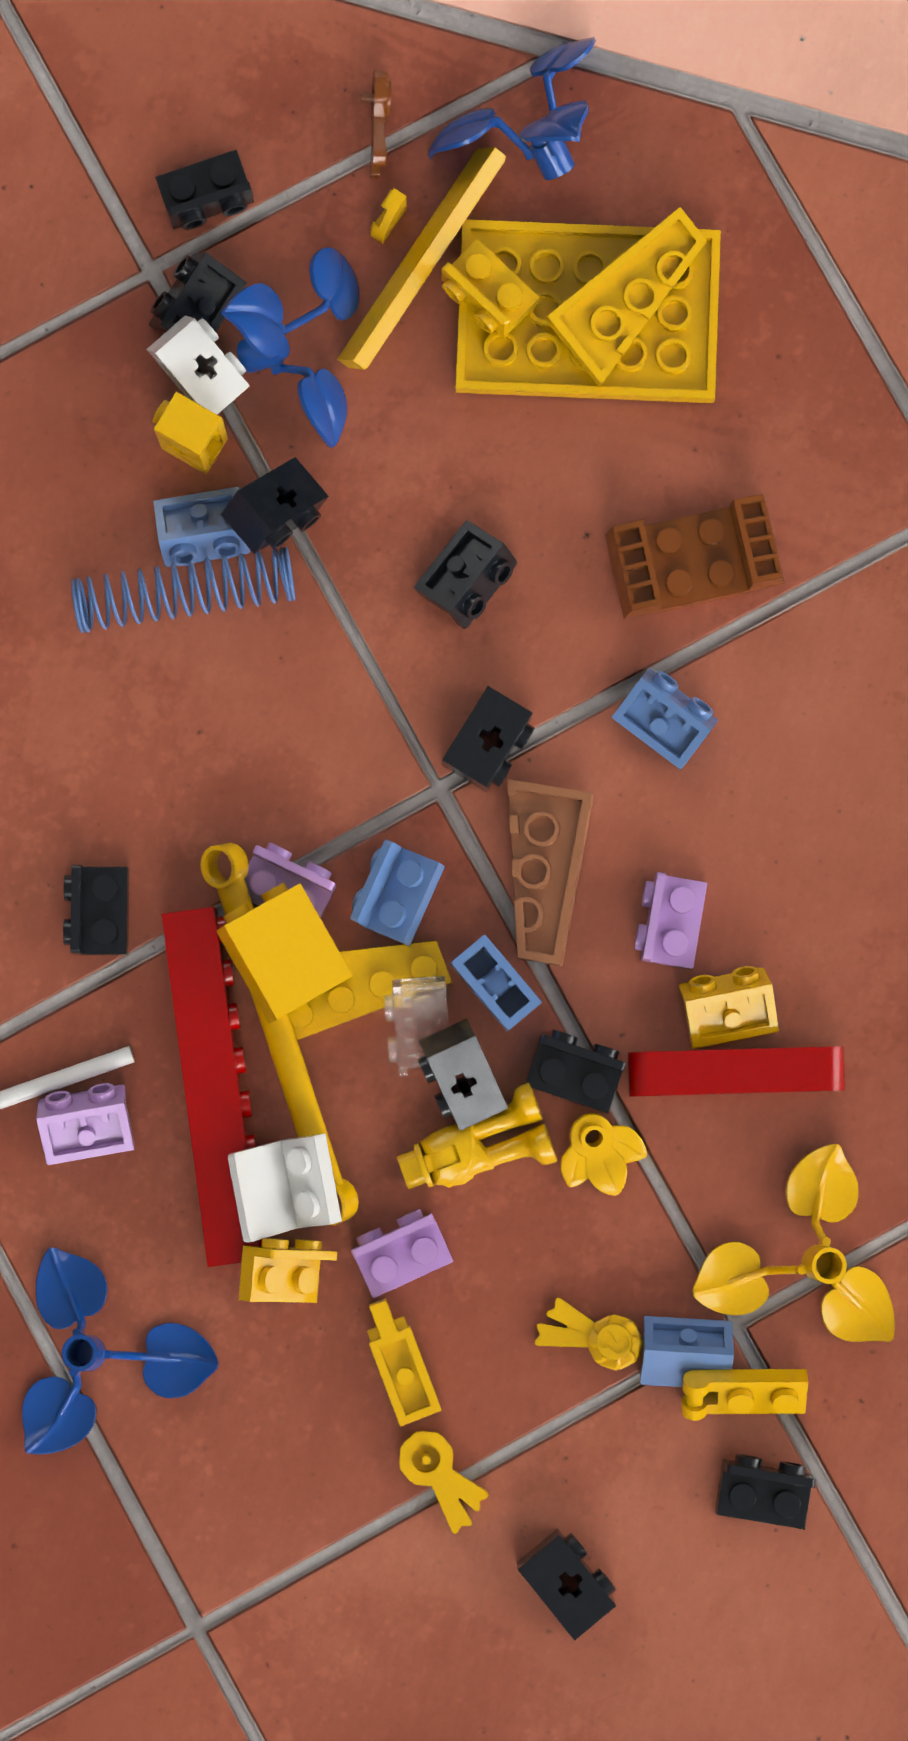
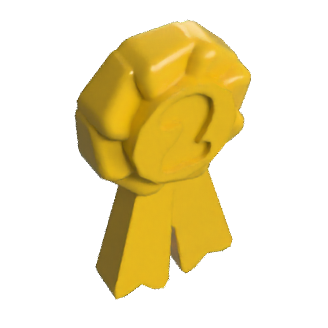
M556 1298L555 1308L549 1310L546 1314L567 1327L537 1324V1330L540 1335L535 1340V1345L589 1348L597 1364L615 1371L635 1363L643 1345L642 1335L634 1321L613 1314L594 1322L561 1298Z
M422 1430L414 1432L401 1445L399 1457L400 1470L413 1484L432 1486L452 1533H458L461 1526H471L472 1519L459 1501V1498L474 1511L478 1512L480 1510V1501L486 1499L489 1494L486 1489L452 1469L453 1449L447 1440L436 1431Z

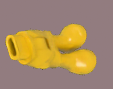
M530 1084L520 1085L514 1090L512 1102L507 1105L508 1109L461 1131L457 1124L442 1128L428 1135L420 1141L421 1143L414 1144L413 1151L397 1156L408 1189L426 1183L429 1188L435 1185H443L447 1188L462 1185L473 1179L476 1174L492 1170L494 1166L519 1158L532 1157L541 1165L557 1162V1157L545 1124L531 1128L522 1134L485 1147L480 1141L495 1134L543 1120Z

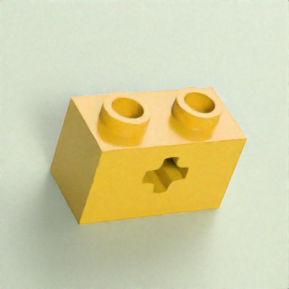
M176 392L170 402L164 400L160 404L153 418V423L156 424L154 431L162 450L207 475L228 440L222 417Z

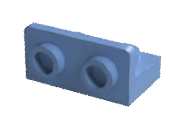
M239 487L153 501L158 542L166 567H171L172 563L176 564V566H188L190 560L193 563L205 561L206 558L210 560L222 559L223 555H225L227 559L239 556L240 553L243 555L250 553L247 545L220 515L239 490Z
M648 669L611 718L681 770L717 724L718 719L712 715L714 713L712 708L703 700L697 697H692L691 699L677 689L679 685L670 675L663 671H657L656 673L654 670Z
M385 839L382 847L372 856L370 874L364 887L356 893L353 899V912L350 919L366 929L410 947L445 866Z

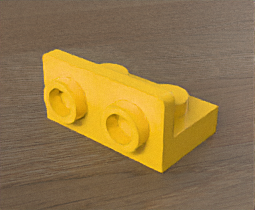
M478 238L452 265L447 262L441 268V280L444 282L442 288L447 295L458 304L464 301L475 311L473 317L485 331L490 334L496 331L503 339L540 302V297Z
M744 966L735 969L731 974L716 977L712 975H699L690 979L689 982L679 984L680 995L685 1007L690 1043L693 1049L779 1032L773 987L764 968Z
M263 1238L261 1246H243L238 1300L248 1302L317 1303L320 1260L337 1261V1251L321 1249L322 1241L295 1239V1247H288L289 1240Z

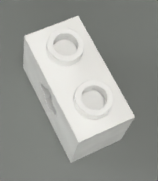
M185 315L146 350L185 397L211 412L219 414L250 386L242 377L246 369L231 352H228L226 355L223 354L214 343L219 338L217 333L203 318L196 321L195 318ZM198 356L207 359L204 363L207 371L204 374L195 371L198 368V364L195 361Z

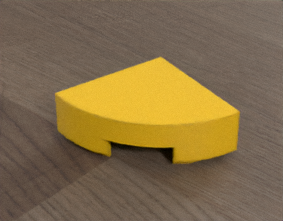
M395 188L389 191L381 204L384 211L377 221L372 223L370 230L371 237L382 244L407 210L406 195Z

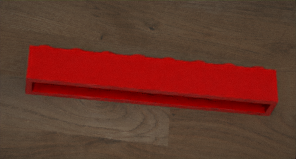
M215 907L163 913L161 916L207 1267L242 1263L243 1246H261L262 1239L254 1242L243 1241L228 1162V1155L230 1153L257 1147L255 1134L247 1135L245 1117H252V1105L249 1090L241 1091L239 1074L246 1073L247 1069L243 1046L235 1047L233 1030L241 1029L238 1004H230L228 986L235 985L232 959L224 960L222 941L216 932L227 923L223 916L218 917V911Z

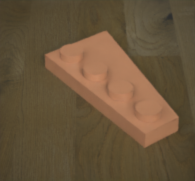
M507 779L510 805L509 824L513 856L512 875L515 889L514 909L517 958L562 967L594 794Z

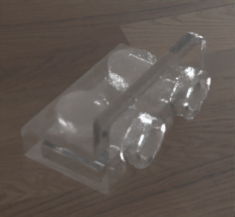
M445 976L392 980L393 995H384L386 1022L395 1021L396 1036L387 1037L389 1063H398L399 1077L408 1076V1068L420 1067L417 1059L425 1056L419 1040L449 1027Z

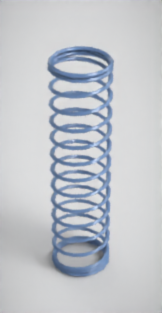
M280 547L279 552L277 549L272 551L274 596L269 584L262 554L260 551L255 554L257 599L245 557L242 553L239 554L240 602L227 557L225 555L222 557L223 604L210 559L206 558L207 607H205L194 564L190 560L188 562L190 611L185 601L176 564L172 563L173 614L167 600L159 567L157 565L154 567L156 616L150 603L142 569L139 568L137 570L140 603L139 619L133 606L125 572L122 570L120 573L123 600L122 622L114 602L108 574L105 573L103 575L106 599L105 624L98 608L91 577L87 576L89 616L82 581L78 577L77 579L73 578L71 580V592L78 629L82 634L84 631L89 633L92 630L94 606L99 624L103 629L107 630L110 625V603L118 625L123 628L127 621V601L135 622L140 625L144 617V598L151 618L157 623L161 613L160 591L169 617L174 620L177 616V588L184 611L191 618L194 613V586L203 612L208 615L211 610L210 579L218 606L225 612L228 605L227 576L237 607L242 609L245 600L244 573L253 603L259 607L261 604L260 567L269 598L273 604H276L278 601L277 564L287 601H295V588L288 547Z

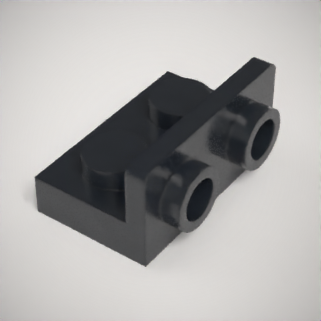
M237 149L155 177L173 230L180 227L184 230L194 229L207 222L206 218L221 213L224 216L236 215L246 210L248 204L254 203L252 189L247 181Z
M206 252L196 253L191 257L187 255L174 271L173 277L177 280L168 293L164 291L154 302L150 311L154 316L149 322V326L154 330H163L166 333L186 315L195 318L196 321L203 318L216 332L225 319L221 315L222 310L239 291L244 289L247 282Z
M466 520L413 588L420 596L448 613L459 626L466 629L474 619L483 613L486 603L496 590L509 580L514 567L517 565V560L504 543Z
M72 865L71 875H65L64 900L71 901V919H64L63 923L64 945H70V951L74 955H128L129 868Z
M554 1029L551 1037L542 1034L525 1084L529 1083L533 1089L608 1114L621 1074L626 1066V1062L617 1060L620 1052L599 1044H594L592 1051L576 1046L577 1037Z
M736 1454L735 1461L723 1459L715 1508L717 1515L805 1530L811 1488H815L816 1479L811 1474L805 1473L806 1466L780 1461L779 1468L761 1466L762 1458L745 1454Z

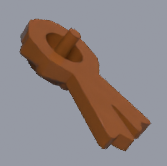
M374 70L372 93H361V102H371L370 178H379L380 166H386L387 148L384 125L386 124V118L390 116L391 81H388L387 72Z

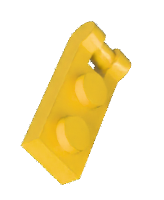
M807 1369L690 1370L683 1376L682 1390L685 1395L681 1401V1413L685 1418L693 1421L701 1420L707 1414H805L808 1392Z

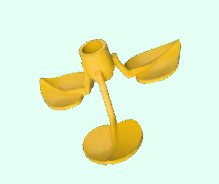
M829 1144L811 1151L796 1164L786 1182L785 1195L789 1209L799 1216H811V1225L819 1240V1244L809 1247L804 1252L802 1264L760 1268L759 1255L752 1247L740 1242L723 1243L708 1254L701 1266L692 1288L693 1296L698 1302L708 1309L722 1314H748L760 1308L768 1299L769 1288L762 1276L806 1274L813 1280L831 1284L834 1289H831L823 1296L820 1307L822 1321L831 1334L850 1342H890L894 1339V1311L885 1284L877 1274L867 1268L854 1266L847 1269L844 1255L838 1249L830 1247L831 1240L829 1237H826L820 1225V1219L830 1223L845 1219L853 1212L858 1201V1182L840 1145Z

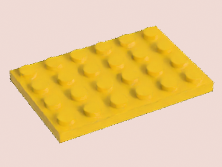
M466 219L462 225L461 254L478 238L540 297V302L504 339L496 331L492 334L485 331L474 319L473 314L475 311L464 301L459 304L456 393L714 403L721 230L698 229L707 240L706 244L664 298L625 354L611 370L603 384L598 386L548 324L545 317L655 227Z

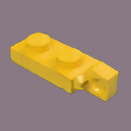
M386 1298L369 1304L377 1326L367 1330L370 1338L369 1346L400 1427L442 1411L411 1326L407 1325L405 1317L402 1316L394 1320Z

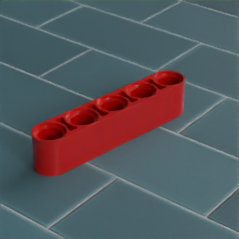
M843 1046L628 1052L629 1097L845 1091Z

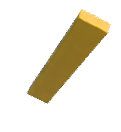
M496 147L476 149L337 358L347 368L362 370L368 368L505 162L506 156Z

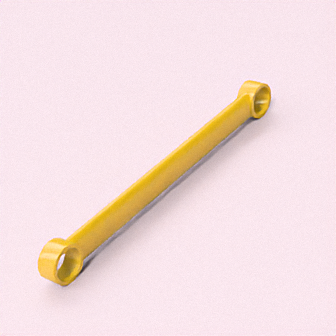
M234 843L210 846L202 855L201 871L205 881L210 886L217 888L225 915L244 904H247L250 911L253 910L254 906L245 882L249 865L244 850ZM221 851L228 856L231 862V876L228 880L221 875L218 868V856ZM252 996L297 1136L326 1134L336 1192L342 1203L341 1222H344L354 1217L359 1204L358 1194L354 1186L348 1180L342 1178L289 1013L268 1024Z

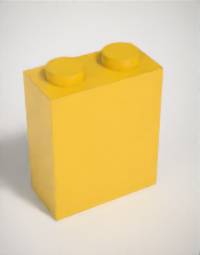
M285 883L272 888L261 895L265 903L251 911L247 904H244L223 916L227 924L216 931L268 1024L353 977L301 883L289 890Z

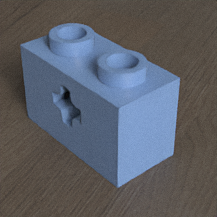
M485 934L450 964L506 1032L542 1003Z

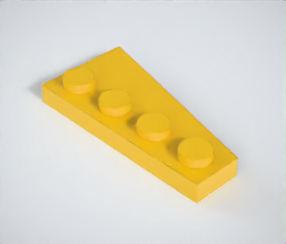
M681 207L545 317L548 324L598 386L603 384L611 370L625 354L639 332L650 320L664 298L707 242Z
M437 941L410 944V947L404 944L342 951L340 954L353 977L291 1011L289 1016L296 1038L300 1040L450 984L452 981Z

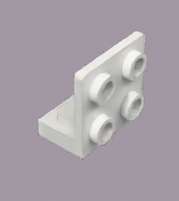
M326 1134L283 1139L228 1155L244 1242H254L297 1228L331 1225L342 1221Z

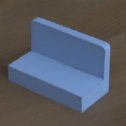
M644 1316L643 1359L640 1373V1383L642 1385L682 1387L683 1376L690 1370L732 1369L734 1359L733 1321Z

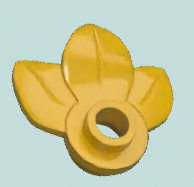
M585 1114L576 1119L571 1126L569 1133L571 1145L561 1157L560 1170L566 1184L570 1188L578 1186L589 1179L599 1191L607 1195L616 1196L620 1194L626 1183V1163L645 1158L647 1156L646 1146L640 1136L629 1126L611 1125L606 1118L599 1114ZM591 1130H598L600 1134L599 1139L594 1143H587L585 1140L587 1133Z

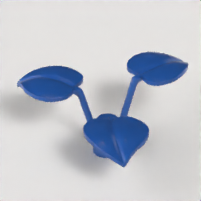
M595 37L557 46L541 55L530 67L533 77L543 75L549 113L546 117L527 125L518 136L500 117L495 116L496 113L493 108L469 112L449 123L437 135L429 149L428 156L430 160L437 152L467 145L483 136L490 128H499L524 153L526 160L535 159L545 180H553L569 172L575 166V162L565 141H580L582 125L588 114L589 106L586 101H576L557 107L552 80L557 72L566 71L578 64L596 42ZM525 142H531L532 144L528 146Z
M326 247L318 250L313 255L309 267L312 286L317 295L323 299L318 307L284 326L281 323L284 313L279 297L269 286L258 283L239 291L227 303L221 315L236 326L245 338L238 343L237 357L248 373L271 368L274 375L292 373L305 377L298 382L297 386L301 406L319 436L329 448H332L339 441L347 417V400L341 384L327 369H320L313 373L309 367L283 364L290 352L288 340L284 335L323 314L329 307L334 316L341 321L352 317L357 310L360 294L356 275L349 262L337 249Z
M49 1248L38 1270L36 1302L41 1317L54 1329L69 1328L77 1321V1328L72 1331L73 1336L64 1343L62 1348V1359L65 1365L70 1368L69 1374L73 1378V1386L62 1377H47L37 1381L28 1390L22 1407L25 1452L36 1455L61 1452L78 1444L90 1433L96 1420L97 1407L92 1398L78 1393L82 1387L80 1374L82 1371L89 1372L98 1369L105 1359L146 1361L143 1368V1378L146 1385L156 1395L161 1397L180 1398L194 1392L218 1369L219 1360L213 1347L194 1329L178 1323H166L152 1328L147 1334V1353L106 1350L104 1343L98 1337L84 1334L86 1328L84 1316L97 1314L106 1302L108 1286L105 1275L96 1264L86 1258L57 1248Z

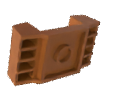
M763 494L733 499L730 507L649 525H645L644 519L613 526L605 534L624 618L684 608L743 595L755 590L785 583Z

